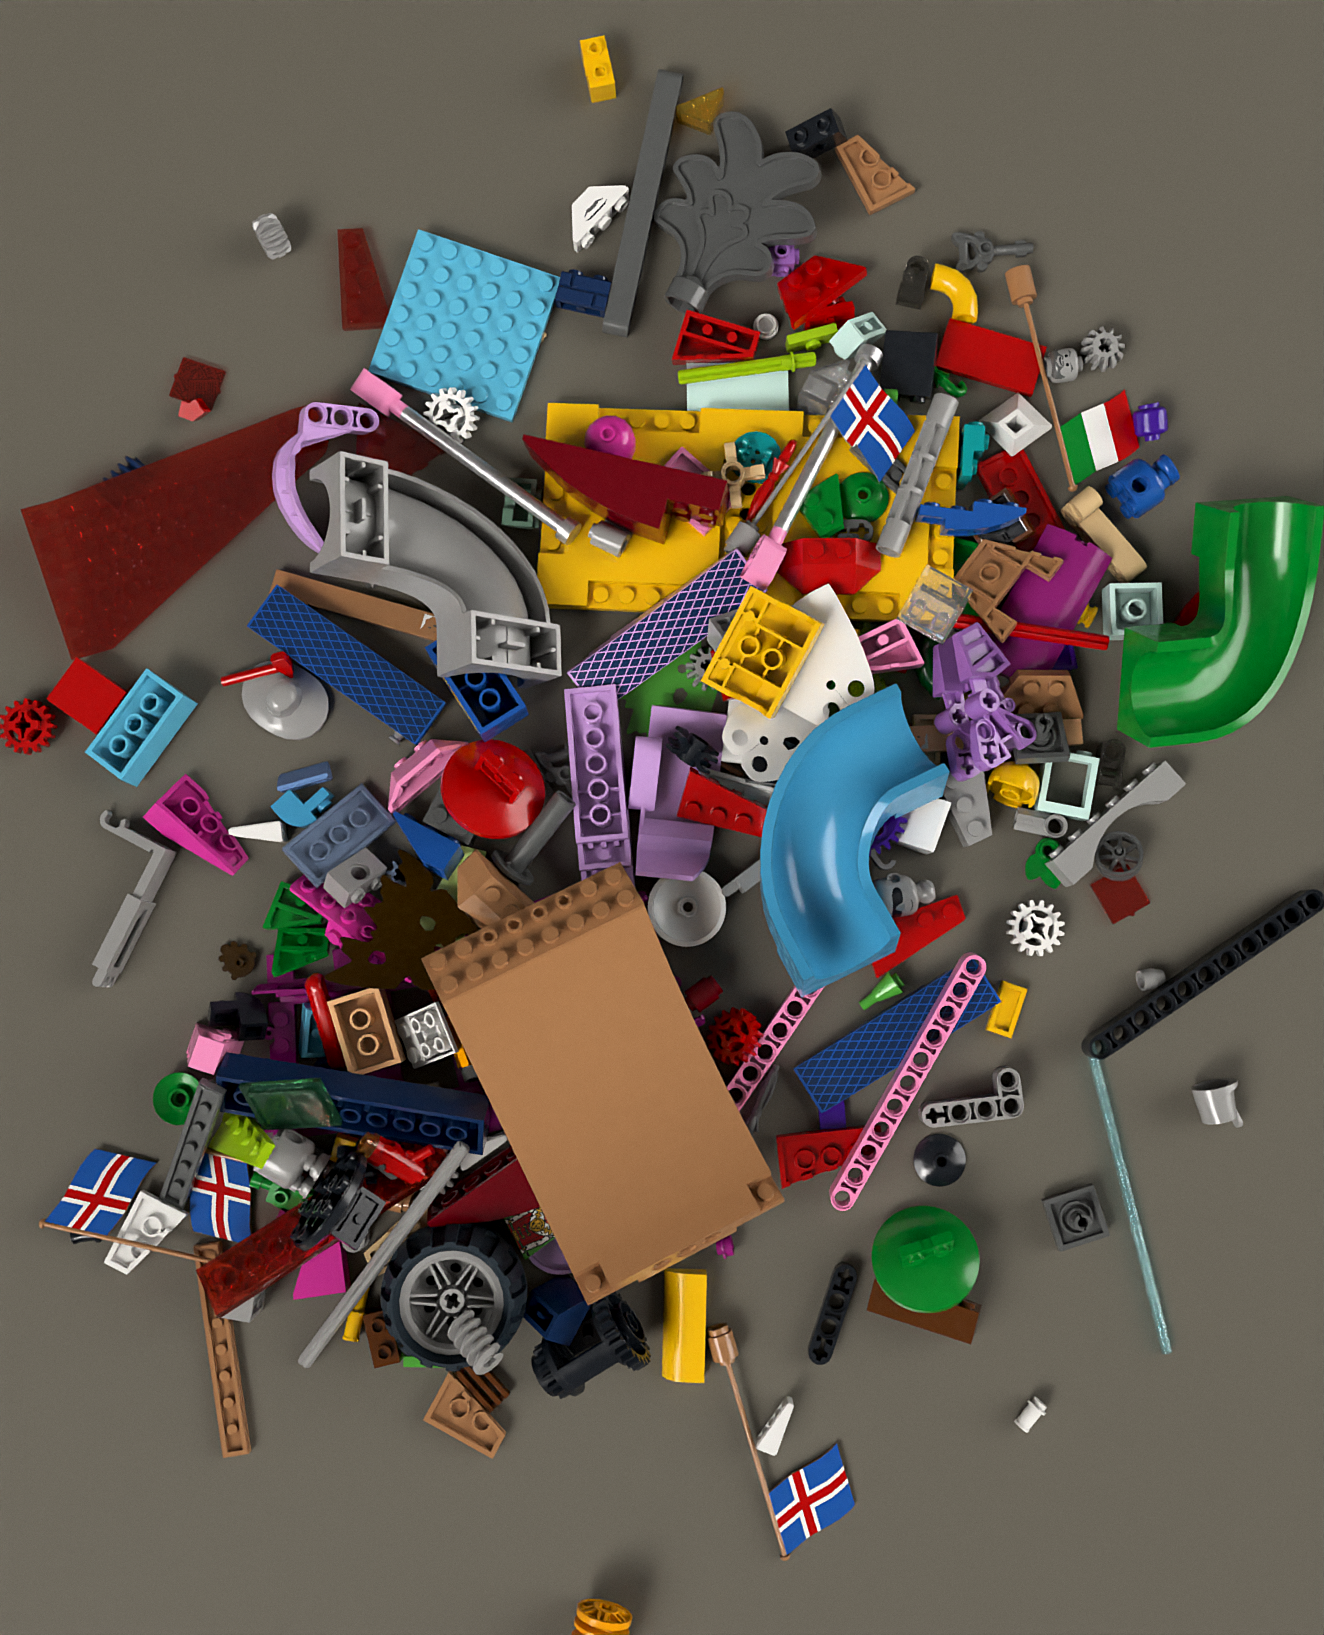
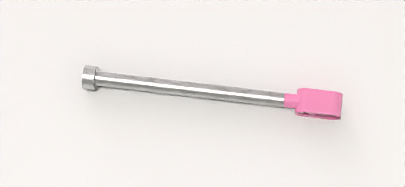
M871 344L860 345L854 357L857 364L850 378L861 364L859 362L861 359L868 360L869 366L867 368L869 371L876 370L883 358L882 352ZM829 418L769 536H761L741 572L740 577L762 591L773 580L786 554L787 548L783 547L782 543L839 433L831 418Z
M363 368L352 385L351 391L389 417L393 413L556 531L555 538L567 546L574 541L582 526L571 516L564 519L400 400L403 396L401 393Z

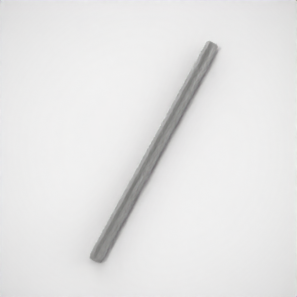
M458 1141L304 1349L298 1359V1363L303 1365L304 1368L311 1367L469 1153L470 1147L463 1141Z

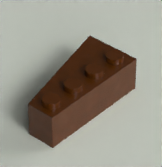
M875 1278L866 1311L971 1345L982 1305L964 1299L956 1306L938 1313L910 1311L892 1301L880 1288Z

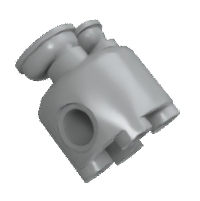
M282 1124L276 1135L271 1139L276 1146L262 1169L254 1167L253 1170L284 1189H290L293 1192L299 1191L303 1199H306L332 1155L322 1153L316 1159L317 1156L314 1155L315 1144ZM304 1170L307 1172L308 1170H310V1175H308L304 1180V1176H302V1173L304 1172Z

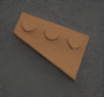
M859 135L835 147V152L869 216L914 194L915 188L899 177V173L893 167L890 168L882 161L880 155Z

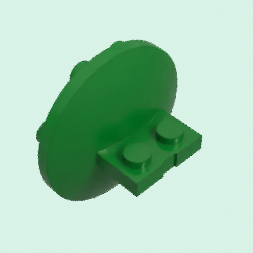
M914 1206L903 1209L888 1218L875 1236L872 1246V1268L877 1283L892 1301L910 1311L938 1313L956 1306L968 1296L978 1276L980 1259L974 1236L959 1218L946 1210L932 1206Z

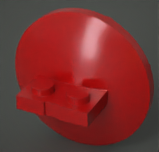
M490 739L484 742L483 740H477L462 746L450 757L441 777V795L448 813L462 828L480 837L504 839L522 833L534 822L544 804L545 786L537 765L524 751L504 741Z

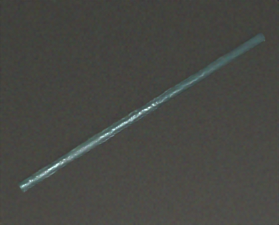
M1094 1042L1092 1045V1050L1095 1054H1097L1098 1052L1096 1044ZM1088 1057L1162 1354H1170L1173 1351L1100 1060Z

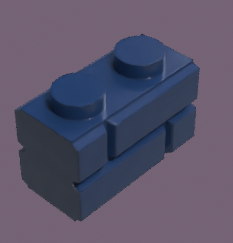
M574 269L569 270V272L562 271L555 297L556 307L604 318L612 282L601 275H594L593 278L583 276L582 272Z

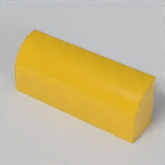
M664 1269L662 1377L665 1379L685 1383H704L706 1269Z

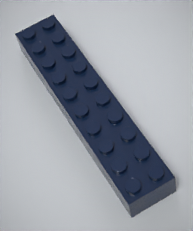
M226 1052L216 1075L217 1085L227 1089L220 1112L369 1137L380 1135L393 1141L423 1146L431 1144L435 1148L452 1150L458 1141H463L470 1147L469 1153L483 1155L489 1133L490 1101L487 1095L480 1093H470Z

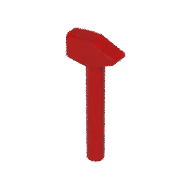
M284 651L277 652L271 655L270 661L272 664L221 677V684L225 687L279 672L289 678H293V660Z

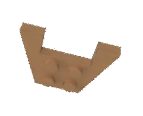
M983 539L955 575L953 584L1001 643H1004L1017 626V621L996 609V607L1025 569L1050 582L1063 565V559L1042 556L1041 553L1034 551L1017 550L1014 546Z

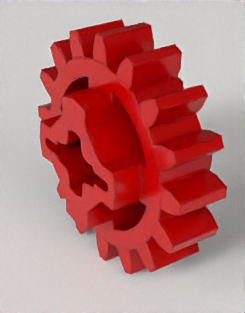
M24 698L23 704L15 700L14 708L5 707L8 714L6 716L0 715V718L4 720V724H0V729L4 730L0 738L8 740L5 743L6 747H14V752L21 754L23 751L26 755H31L32 749L34 752L41 753L42 745L50 747L47 741L48 738H56L51 733V730L58 728L57 725L51 724V721L56 716L47 714L51 709L50 707L42 706V702L34 700L32 703V700ZM35 712H37L40 715L42 721H39L37 719V714ZM13 732H15L18 735V740L14 736Z
M732 1007L730 1013L723 1010V1017L720 1019L715 1016L716 1025L709 1026L713 1034L708 1035L707 1039L713 1043L708 1048L714 1052L713 1056L725 1064L729 1065L731 1062L738 1066L740 1060L747 1063L749 1054L752 1056L757 1055L754 1048L762 1046L757 1041L758 1038L764 1036L763 1033L758 1031L762 1025L756 1021L757 1017L743 1008L738 1010Z

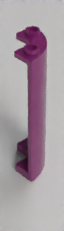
M1047 524L1033 551L1041 553L1042 556L1063 559V565L1050 582L1025 569L1016 581L1000 611L1017 622L1074 630L1113 558L1090 542L1084 543L1076 539L1077 535ZM988 633L992 641L1011 663L998 674L1008 680L1016 670H1052L1065 644L1008 636L1004 643H1001L994 634Z

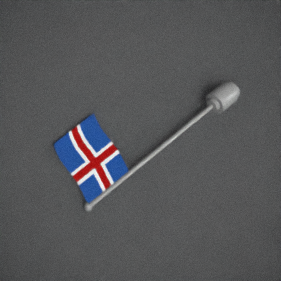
M867 359L859 361L861 364L753 521L746 520L745 523L739 521L725 542L727 544L724 548L726 553H730L735 548H738L744 557L748 556L761 537L756 524L829 418H831L844 440L851 447L857 444L880 483L915 430L906 414L881 389L867 368L869 366Z

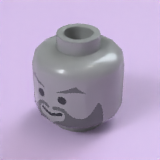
M1073 348L1051 350L1043 360L1047 378L1052 383L1072 382L1077 378L1078 372H1081L1083 369L1082 357L1078 356Z

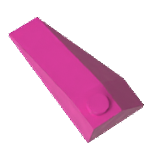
M184 774L149 809L143 818L165 837L233 876L249 858L235 836L230 835L221 822L223 818L218 811L215 812L209 804L208 800L210 798L207 793L187 774Z

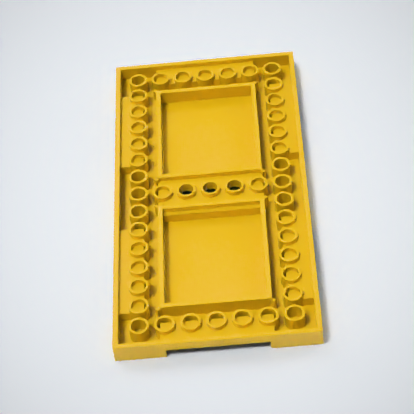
M548 403L546 439L585 448V433L589 425L597 418L606 415L617 416L625 420L633 430L636 439V449L632 459L664 466L681 447H684L710 471H721L722 466L726 463L724 443L735 442L737 438L745 433L758 431L766 433L775 439L780 447V453L788 441L791 439L797 441V446L787 465L791 466L825 415H804V411L701 408V411L599 408V404ZM907 415L915 432L897 456V459L906 467L923 423L926 420V415ZM959 416L953 417L920 505H924L926 502H934L940 504V507L945 508L955 506ZM822 430L756 524L759 528L758 533L760 536H769ZM840 432L810 489L836 473L839 476L840 484L848 476L855 473L864 472L872 474L849 451L851 446L844 440ZM785 470L782 474L779 475V479L777 480V482H775L774 489L778 485L784 474L787 472V470ZM545 471L543 503L564 519L571 516L582 525L574 541L566 546L555 538L556 531L542 522L537 577L544 590L549 609L646 612L728 554L724 551L727 545L725 542L739 521L746 522L740 517V512L743 509L750 508L755 493L745 495L741 491L742 508H731L725 515L723 526L715 525V528H712L705 536L690 523L679 521L672 515L664 544L633 534L624 552L618 558L590 544L591 538L588 537L592 525L594 523L598 524L601 520L605 521V519L572 498ZM730 471L726 476L730 481H735L739 478L733 471ZM745 481V484H748V483H749V484L754 485L755 488H756V491H757L758 488L762 485V484H759V483H750V482H746V481ZM887 486L889 495L887 508L880 518L871 522L873 538L870 542L877 543L896 496ZM860 492L858 494L860 499H866L868 497L866 492ZM799 511L783 543L801 538L819 537ZM914 518L899 558L889 557L881 553V572L873 577L855 595H836L849 620L890 622L901 616L904 623L950 625L953 603L954 536L940 535L941 525L915 522ZM859 527L858 532H850L858 534L861 539L864 538L865 534H869V532L864 531V527ZM839 531L838 533L834 534L832 538H838V534L847 532ZM751 552L745 557L746 560H748ZM777 572L767 587L768 590L765 592L790 606L806 596L800 594Z

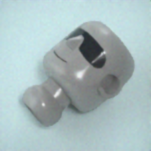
M890 873L886 878L873 881L875 889L892 918L912 915L917 911L919 902L923 904L931 903L936 896L934 884L927 879L920 880L915 884L909 876Z

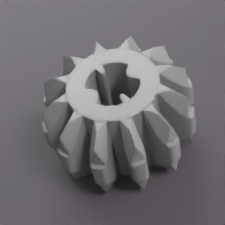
M272 213L263 214L257 217L258 219L252 221L253 230L267 257L274 260L285 256L286 253L291 251L290 241L276 215Z
M1103 326L1099 327L1097 332L1091 330L1088 333V337L1082 340L1081 345L1084 347L1080 350V355L1086 356L1083 364L1092 363L1091 371L1095 370L1097 366H1099L1101 372H1105L1108 367L1113 369L1116 367L1117 361H1121L1124 354L1121 351L1124 350L1125 344L1119 343L1122 334L1113 335L1114 328H1110L1106 332Z
M712 647L708 648L707 654L704 653L702 648H699L697 650L698 656L693 653L689 656L693 663L689 662L685 665L686 669L692 670L687 673V679L696 678L692 683L693 687H696L699 682L703 683L702 691L707 689V684L702 682L701 679L705 673V669H703L705 664H710L712 660L710 653L713 650Z

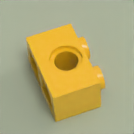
M605 35L580 40L581 57L591 102L595 103L616 98L615 80Z

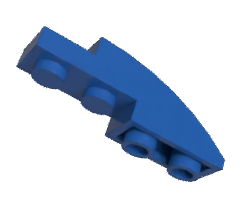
M989 499L974 501L969 510H966L963 506L945 508L940 507L938 503L926 502L924 505L921 504L919 506L915 522L941 525L940 535L972 536L997 531L1010 526L1026 514L1027 508L1019 507V504L1013 502H1006L1003 505L994 504Z

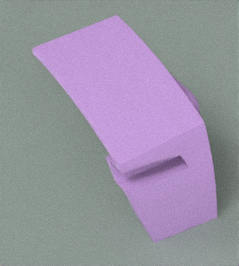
M652 704L648 737L636 736L628 801V809L640 810L635 875L693 881L705 869L710 857L714 826L677 817L678 807L691 766L680 760L676 754H673L666 747V744L669 743V737L677 739L673 735L674 732H679L675 729L676 726L687 729L689 734L694 733L719 753L717 757L718 763L709 761L712 766L708 769L720 772L723 749L722 733L726 725L727 714Z

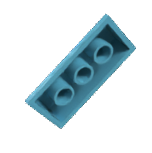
M146 668L85 753L120 780L137 787L198 703Z

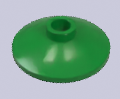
M861 472L848 476L840 484L842 513L846 519H862L871 523L883 515L888 505L889 495L882 480L879 483L875 475ZM860 492H866L868 497L866 499H860L858 494Z
M183 1072L172 1073L161 1079L153 1092V1106L157 1115L169 1124L184 1125L200 1081L196 1077ZM180 1093L186 1096L184 1103L178 1100Z

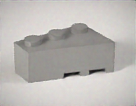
M982 771L973 778L960 782L949 772L943 796L939 799L951 802L947 815L964 848L992 835L984 771Z

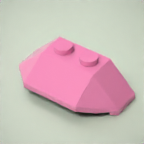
M431 739L428 742L424 740L414 748L415 753L408 759L404 757L394 765L396 769L391 773L388 810L392 814L394 811L399 813L442 776L450 757L462 746L468 744V742Z

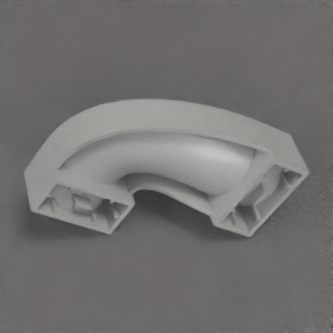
M339 451L310 470V481L324 483L330 502V519L327 535L319 554L310 562V573L384 586L406 593L427 605L433 612L437 624L438 677L447 678L468 673H501L517 676V688L526 689L562 676L560 625L550 622L549 607L542 585L521 550L491 520L472 506L439 487L416 477L388 469L387 461Z

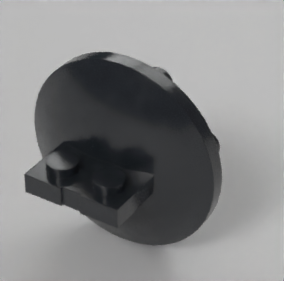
M357 1150L351 1151L349 1154L343 1152L327 1176L324 1177L322 1175L318 1178L313 1186L315 1192L311 1199H306L298 1210L301 1217L290 1235L297 1248L307 1251L331 1235L351 1249L358 1250L368 1234L371 1224L377 1219L386 1204L384 1200L362 1186L367 1168L366 1155Z

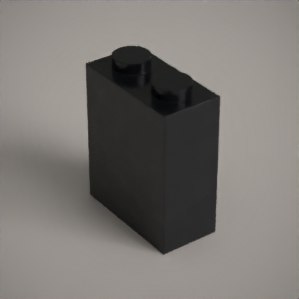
M886 330L880 387L882 390L897 389V402H900V398H910L911 403L925 404L926 400H932L939 340L938 333Z

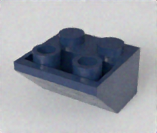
M568 1274L558 1275L532 1289L527 1298L523 1318L546 1340L570 1346L591 1304L587 1305L577 1282Z

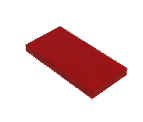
M949 318L936 359L938 370L1011 392H1019L1021 395L1028 397L1033 395L1040 368L1032 342ZM1039 345L1043 359L1047 347Z
M1024 449L1014 456H1011L1004 450L977 463L976 473L989 498L1004 488H1010L1020 506L1027 508L1026 516L1036 530V533L1019 544H1014L1013 542L1017 550L1026 552L1034 550L1047 524L1065 530Z

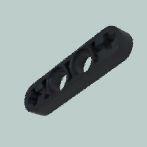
M847 1262L839 1263L833 1269L808 1344L809 1358L817 1365L826 1364L832 1357L857 1281L856 1270ZM845 1269H848L849 1274L852 1276L851 1279L846 1278L843 1287L848 1289L847 1292L841 1288L833 1287L834 1284L840 1286L841 1277L838 1273L844 1272ZM836 1293L844 1298L843 1304L838 1308L832 1307L829 1304L830 1297ZM825 1319H831L835 1322L836 1326L834 1331L825 1333L821 1330V1323ZM817 1335L831 1340L830 1343L825 1340L823 1348L827 1353L821 1354L819 1358L816 1357V1353L813 1351L814 1348L818 1349L821 1344V1339L817 1338Z

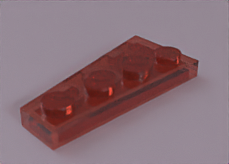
M363 228L337 229L342 329L344 331L383 329L389 311Z

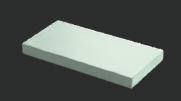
M686 363V369L727 363ZM788 371L687 384V411H701V408L789 411Z

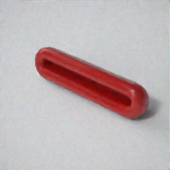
M313 973L305 982V990L310 1001L320 1039L323 1043L328 1065L333 1070L345 1071L347 1066L327 1004L328 1001H331L327 985L321 973Z

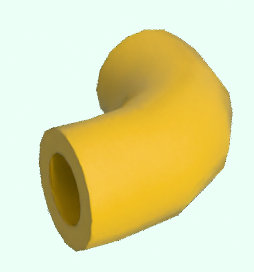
M935 263L930 281V290L942 292L950 298L953 304L952 319L969 324L975 323L978 316L977 294L971 282L958 270Z

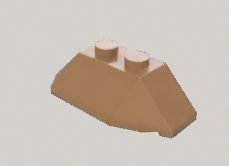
M477 849L457 868L458 908L463 910L481 929L534 904L525 893Z

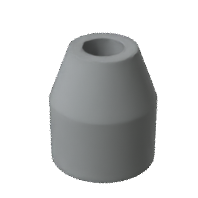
M1154 968L1138 970L1136 972V982L1141 991L1155 989L1165 982V974L1162 970Z

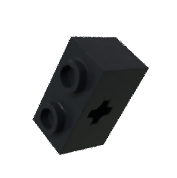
M832 108L785 131L791 151L805 154L812 159L848 141L841 118Z

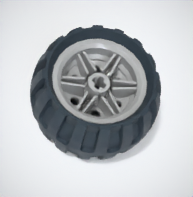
M477 1223L446 1224V1226L429 1227L428 1225L417 1230L393 1254L385 1270L381 1286V1308L384 1323L389 1334L397 1341L399 1349L407 1356L412 1355L417 1358L420 1364L432 1369L433 1366L446 1368V1371H460L461 1368L470 1366L466 1358L461 1355L460 1349L455 1347L454 1341H451L447 1336L450 1327L447 1322L448 1318L453 1316L456 1319L465 1311L472 1310V1308H482L481 1313L475 1314L473 1319L479 1318L481 1320L479 1327L485 1326L487 1328L485 1336L491 1334L494 1337L491 1344L498 1343L500 1345V1349L496 1353L498 1354L509 1344L522 1322L527 1302L526 1276L516 1251L497 1231ZM453 1263H457L461 1266L460 1271H452L450 1266ZM433 1275L436 1283L433 1285L426 1282L428 1276ZM477 1277L483 1280V1285L480 1287L475 1286L473 1282ZM452 1293L458 1295L457 1300L455 1299L454 1302L449 1300V1295L451 1296ZM425 1305L435 1306L434 1311L427 1312Z

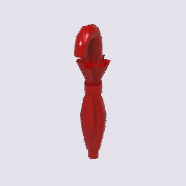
M795 439L788 441L778 459L774 457L772 472L769 473L768 479L756 491L745 521L752 522L773 492L779 475L790 467L787 463L797 446Z

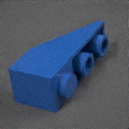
M394 811L393 816L424 867L448 880L464 856L460 846L461 843L452 836L444 837L440 835L438 830L431 825L426 824L423 826L417 823L418 821L410 814L404 813L402 815Z

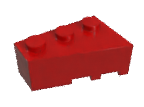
M686 310L672 356L673 365H686V363H733L754 360L761 332Z

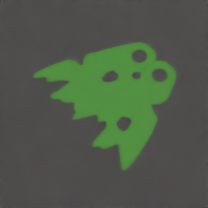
M699 641L689 651L684 652L620 698L626 700L625 708L633 709L627 734L637 731L640 734L647 733L648 737L652 704L711 712L718 690H712L707 685L706 691H702L703 683L701 682L696 687H693L692 683L696 678L687 679L686 677L687 673L692 670L687 669L684 673L678 672L679 665H686L689 662L693 663L689 656L692 653H697V650L701 648L702 641ZM702 648L704 653L707 654L708 648ZM683 688L688 695L682 703L676 705L673 701L675 690Z

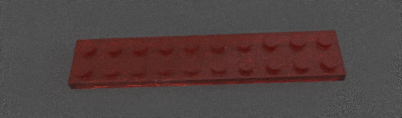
M401 1142L405 1150L414 1152L425 1147L423 1145ZM433 1147L435 1154L423 1159L425 1161L424 1167L427 1168V1171L419 1183L415 1182L410 1185L399 1178L391 1180L378 1169L377 1184L366 1185V1178L364 1179L362 1186L386 1202L380 1214L427 1184L447 1157L444 1149ZM318 1193L314 1199L319 1198L321 1194ZM301 1202L198 1268L196 1273L215 1315L221 1318L333 1246L339 1240L329 1235L307 1251L297 1248L290 1235L301 1217V1214L298 1213L303 1203Z

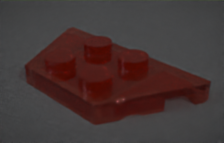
M361 403L358 404V407L369 408ZM377 411L375 412L379 417V425L376 430L365 435L357 434L356 455L387 461L388 469L410 476L428 466V462L438 455L442 456L445 453L444 450L422 434ZM361 415L360 424L364 428H368L370 425L369 419Z

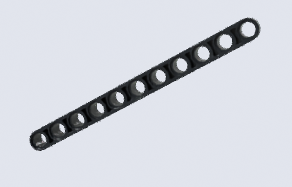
M1317 889L1296 892L1086 1036L1081 1044L1083 1053L1090 1058L1098 1060L1108 1058L1319 913L1324 908V894ZM1308 895L1312 898L1310 908L1306 904V897ZM1287 909L1291 912V920L1289 922L1286 921L1284 915ZM1265 924H1268L1270 927L1268 937L1263 932ZM1245 938L1249 941V949L1247 951L1242 947V942ZM1224 952L1228 956V963L1225 966L1221 962V956ZM1202 967L1207 970L1205 980H1202L1199 976ZM1182 981L1186 985V992L1183 995L1178 991V986ZM1160 996L1165 1000V1006L1161 1010L1157 1007V999ZM1138 1011H1141L1144 1015V1020L1138 1025L1135 1015ZM1120 1025L1123 1034L1119 1039H1116L1114 1037V1029ZM1096 1040H1099L1101 1050L1095 1054L1092 1050V1045Z

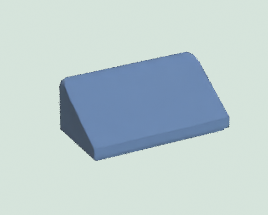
M322 762L283 773L278 777L277 790L286 793L289 789L296 791L331 781L333 776L328 762Z

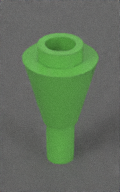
M888 971L872 990V993L859 1001V1004L866 1010L877 1001L880 1002L904 993L902 987L905 984L896 972L892 975Z

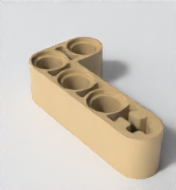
M1087 486L1061 509V513L1085 543L1090 542L1113 558L1107 568L1120 583H1130L1147 568V565L1138 552L1099 509L1103 504L1099 493L1094 488Z

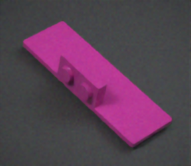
M304 874L290 885L289 890L328 920L325 936L332 944L338 945L341 948L343 944L340 937L353 938L363 942L373 940L370 932L376 930L377 926L365 912L364 907H374L376 903L381 901L371 893H366L364 898L357 904L352 903L344 908L323 888L324 883L316 888ZM438 946L434 947L435 951L441 949V947ZM379 951L372 952L368 959L370 962L372 956H375L382 963L386 961L385 954ZM408 976V977H406V978L404 979V980L407 981L408 983H411V982H412V979H411L410 976Z

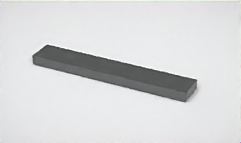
M202 1078L198 1083L159 1199L181 1210L184 1209L189 1200L227 1089L205 1078Z

